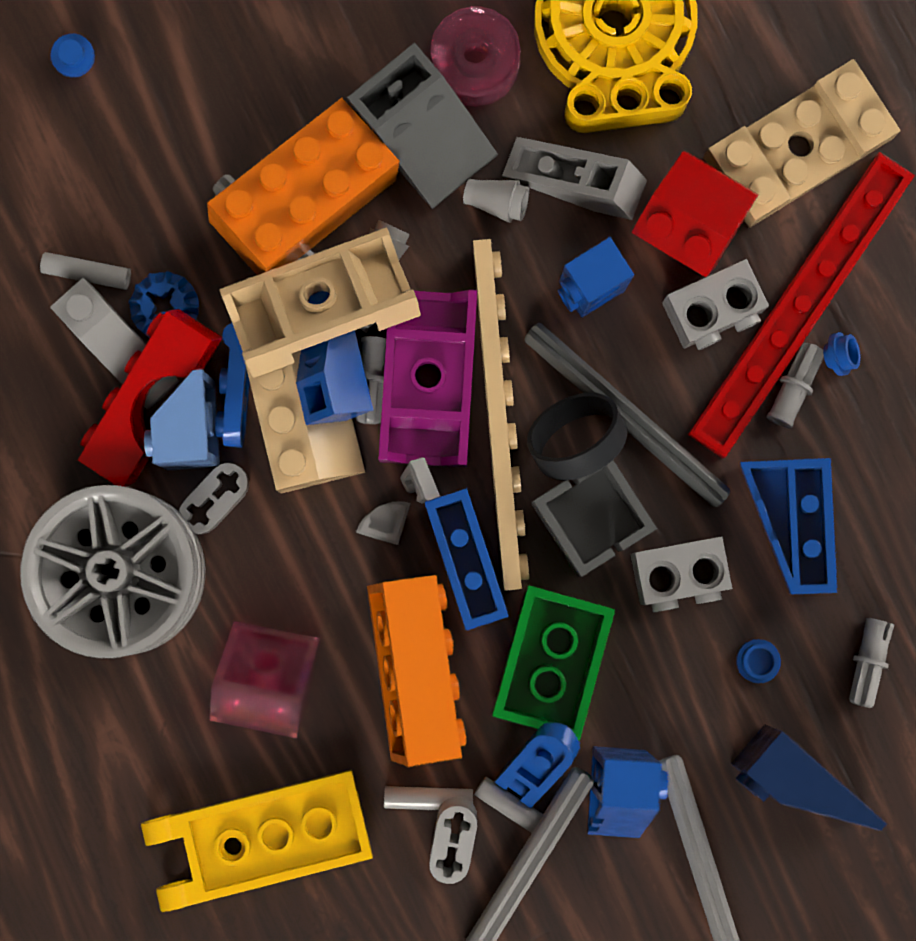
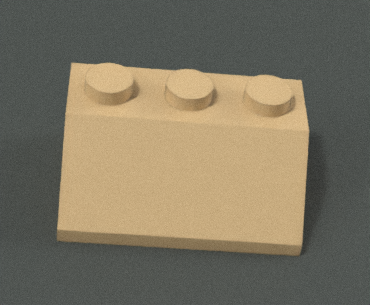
M301 350L292 353L295 363L256 378H252L246 365L275 487L280 493L366 473L352 419L314 425L305 424L296 385Z

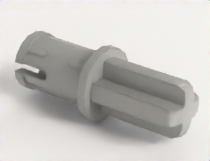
M366 336L361 337V359L373 411L357 416L356 419L364 424L381 423L386 338Z
M803 343L800 346L787 376H782L779 380L782 384L771 411L767 414V419L784 428L791 429L793 427V422L806 395L810 396L813 393V389L810 386L824 359L823 349L812 343Z
M866 618L858 656L854 655L853 658L857 662L849 700L854 705L872 708L875 703L882 669H888L889 666L885 661L894 624Z

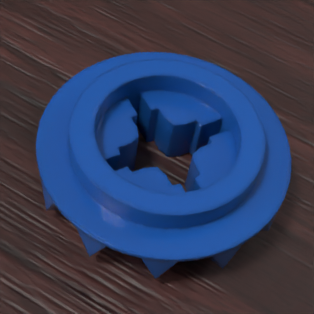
M169 271L156 274L149 273L147 278L135 284V290L129 300L131 319L142 333L146 335L153 321L152 319L156 317L154 313L157 307L150 298L151 295L164 299L168 294H172L173 297L170 300V304L174 307V310L180 309L195 320L197 319L199 312L198 296L193 286L184 277Z

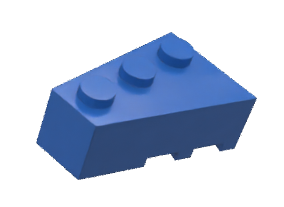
M831 458L740 462L741 471L789 594L837 593Z
M593 746L591 776L594 779V784L590 789L587 834L640 838L659 811V799H667L669 777L668 771H662V763L646 750Z

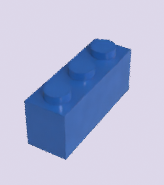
M464 489L424 502L466 631L509 617L468 490Z

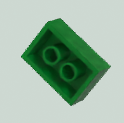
M527 585L491 711L492 716L536 729L545 723H560L569 727L576 735L578 741H580L615 609Z

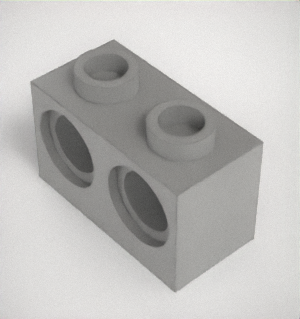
M747 259L668 294L662 302L683 348L685 349L696 344L698 350L722 339L720 332L735 326L737 332H740L761 322L759 314L769 307ZM727 291H740L746 298V307L744 309H735L730 306L726 299ZM693 307L702 309L707 315V325L704 327L693 326L687 319V310Z
M722 537L631 553L640 605L651 604L653 612L679 608L677 599L692 596L695 597L696 604L722 600L721 591L732 589ZM699 559L707 560L713 567V577L706 584L699 583L693 576V566ZM656 567L665 568L671 577L670 586L663 592L655 591L649 583L650 573Z

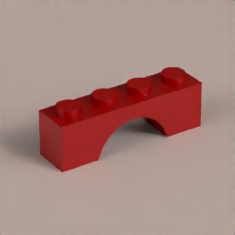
M180 309L166 311L165 314L159 313L154 318L146 332V335L151 338L143 351L137 350L125 366L124 372L128 376L121 388L115 387L103 403L102 409L106 413L99 425L94 423L81 440L80 445L84 447V450L78 461L114 485L127 487L135 483L150 457L146 456L144 446V432L146 430L144 405L152 387L167 376L186 378L193 370H204L223 338Z

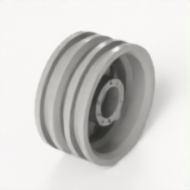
M101 485L81 489L67 495L52 505L41 516L26 541L21 560L20 576L27 607L38 626L52 640L64 648L81 655L96 658H115L147 652L163 645L176 636L190 621L200 603L204 590L206 568L197 534L192 532L176 508L158 497L132 488L117 485ZM129 521L134 522L138 527V534L131 539L125 537L122 531L124 524ZM84 529L91 530L92 545L83 546L78 541L80 531ZM157 555L162 556L166 561V567L160 573L152 570L151 561ZM116 561L114 568L120 570L117 579H109L106 582L105 580L108 575L102 574L103 566L105 564L112 565ZM68 571L76 572L79 576V582L72 588H67L62 583V576ZM141 597H145L150 601V609L144 615L138 614L135 610V603ZM97 605H102L105 619L99 623L94 622L90 616L91 610Z

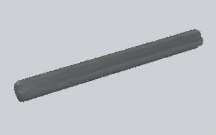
M537 323L528 331L524 340L532 349L581 392L599 393L611 398L627 426V432L711 506L718 507L726 500L731 492L729 487L543 324Z

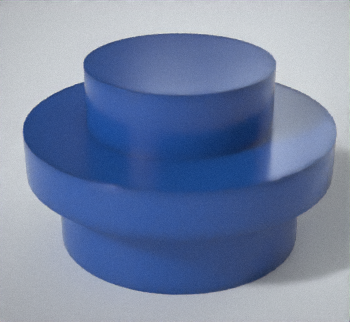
M79 34L61 36L56 40L51 49V61L58 72L67 77H79L86 74L93 66L95 60L92 45L85 37Z
M841 332L831 334L828 343L824 345L823 349L825 363L838 376L848 375L852 369H857L860 365L858 342L851 334L844 335Z
M753 639L740 647L736 656V666L739 673L746 680L753 683H765L772 680L779 672L781 658L777 648L772 643L762 639Z

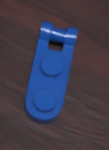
M230 323L224 328L222 333L223 341L230 350L228 368H221L219 392L220 394H225L224 411L217 412L215 435L216 437H222L224 446L242 448L246 434L250 381L241 345L233 323Z
M560 723L543 724L511 761L506 763L494 783L504 790L509 787L521 796L520 801L532 808L571 766L580 749L576 735L566 725Z

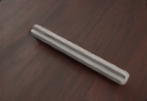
M679 755L665 757L659 762L662 763V771H668L669 801L713 940L740 941L683 760Z
M578 767L571 769L466 941H497L594 784L593 777L587 771Z

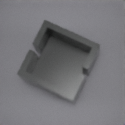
M614 460L591 475L574 479L573 482L576 486L573 488L570 482L566 480L531 503L577 577L584 576L614 557L615 553L612 548H609L612 545L615 546L618 552L623 551L657 529Z

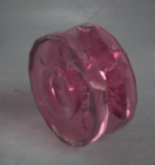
M473 6L458 9L442 20L434 31L430 55L431 62L444 76L464 105L476 107L492 104L508 93L517 79L521 49L518 34L507 18L493 9ZM471 51H480L485 54L486 58L479 63H472L466 60L465 56Z

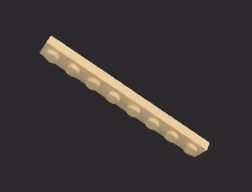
M491 239L473 240V259L503 591L522 589L521 580H529L527 553L519 554L517 536H525L523 510H515L513 493L521 492V478L519 466L511 467L510 449H517V433L515 423H507L506 406H513V389L511 380H503L502 363H510L508 337H499L498 320H506L504 294H496L494 278L502 277L500 251L492 252Z

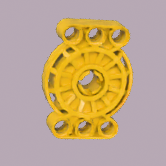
M683 0L536 1L534 34L540 55L549 70L565 86L572 89L567 98L564 114L566 123L572 130L580 133H589L671 122L677 120L683 114L692 96V86L688 78L678 71L692 48L698 26L696 0H684V2ZM684 2L687 9L688 18L684 16ZM611 10L619 11L628 18L630 24L624 27L622 35L616 36V29L607 26L602 18L599 17ZM542 19L548 23L549 38L545 39ZM687 37L685 46L678 56L675 51L677 42L680 38ZM663 90H672L677 93L680 102L668 104L661 99L659 93ZM629 95L637 101L638 107L626 110L618 104L617 98ZM579 101H588L595 107L596 112L588 116L581 115L575 110L574 105Z

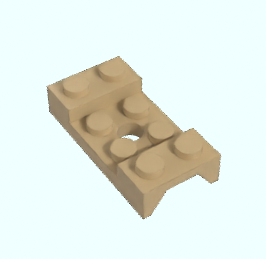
M852 59L818 80L812 88L747 128L743 126L709 147L703 158L710 166L759 194L744 219L746 225L750 228L885 145L901 130L856 61ZM794 136L805 138L810 145V153L803 157L794 155L788 146L789 139Z
M387 227L219 289L252 378L295 363L292 353L376 322L378 330L381 331L421 316L417 297L414 290L408 284ZM325 291L330 294L329 298L321 304H310L307 302L308 298L315 292Z

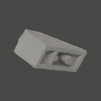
M521 137L516 138L502 174L507 180H519L520 185L586 209L630 220L634 217L647 182L646 178L628 159Z
M82 278L50 308L123 384L128 376L124 372L126 364L137 350L143 351L146 343L89 282ZM167 376L158 381L150 390L144 407L149 410L180 382L177 377Z

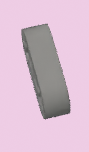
M220 464L184 500L180 506L179 514L194 534L202 535L211 532L244 498L250 484L247 473L236 464ZM237 472L239 477L236 483L240 487L236 493L227 490L218 499L214 494L222 486V482L219 479L220 475L225 473L231 476ZM211 499L214 504L206 513L210 521L206 525L198 522L193 526L189 522L193 517L189 509L193 505L201 508Z
M463 797L449 798L440 805L437 813L430 850V871L433 877L445 884H454L461 881L467 875L470 867L477 831V811L474 804ZM455 812L463 813L464 821L460 824L458 834L451 833V819H453ZM448 846L455 847L456 861L453 862L452 868L444 867L443 862L447 857Z

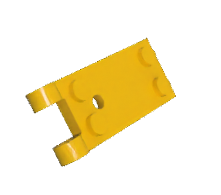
M352 769L178 814L161 816L141 823L146 846L183 837L193 878L172 882L156 888L161 912L180 909L189 905L373 858ZM237 838L242 845L241 851L237 854L228 853L225 849L227 839Z

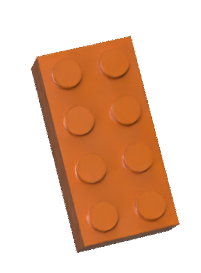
M340 98L207 202L208 219L210 224L253 272L259 275L297 261L394 183L400 161L343 98Z
M436 575L367 586L391 761L409 767L462 758L460 746H465L466 733L462 719H456L454 701L459 700L460 692L457 677L454 673L450 674L448 656L453 654V641L450 630L443 627L441 611H445L447 608L443 584H437Z

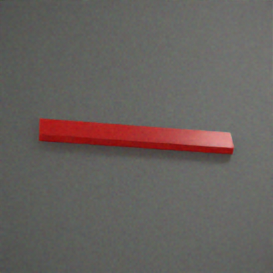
M881 152L874 157L687 435L721 458H726L915 177L913 173Z

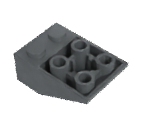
M415 42L347 97L349 106L399 159L398 170L431 209H434L468 181L469 178L498 156L496 150L444 76Z

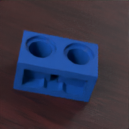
M611 237L564 266L559 280L562 287L558 289V294L570 312L576 309L581 318L625 292L634 273Z

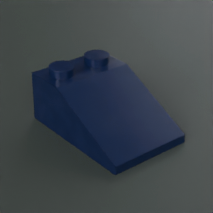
M766 724L731 763L740 771L735 779L763 802L768 797H771L783 805L880 831L887 825L885 821L783 731Z

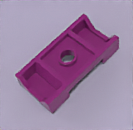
M414 290L421 316L387 328L378 460L380 463L409 464L412 460L424 457L428 466L466 468L477 290H465L455 293ZM425 364H432L441 372L439 383L431 388L422 387L415 379L417 370Z

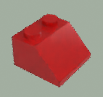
M684 150L652 195L631 233L707 278L717 266L759 194Z

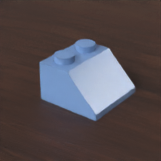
M193 370L150 418L151 430H145L144 446L146 456L153 458V464L167 470L209 468L220 465L219 439L215 435L217 415L215 381L203 370Z

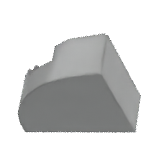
M422 457L410 461L400 478L405 490L409 493L416 492V501L421 504L439 498V492L425 458Z
M397 501L386 503L373 509L360 522L356 533L399 545L411 503Z

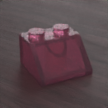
M234 621L212 684L210 721L297 738L308 698L319 638Z

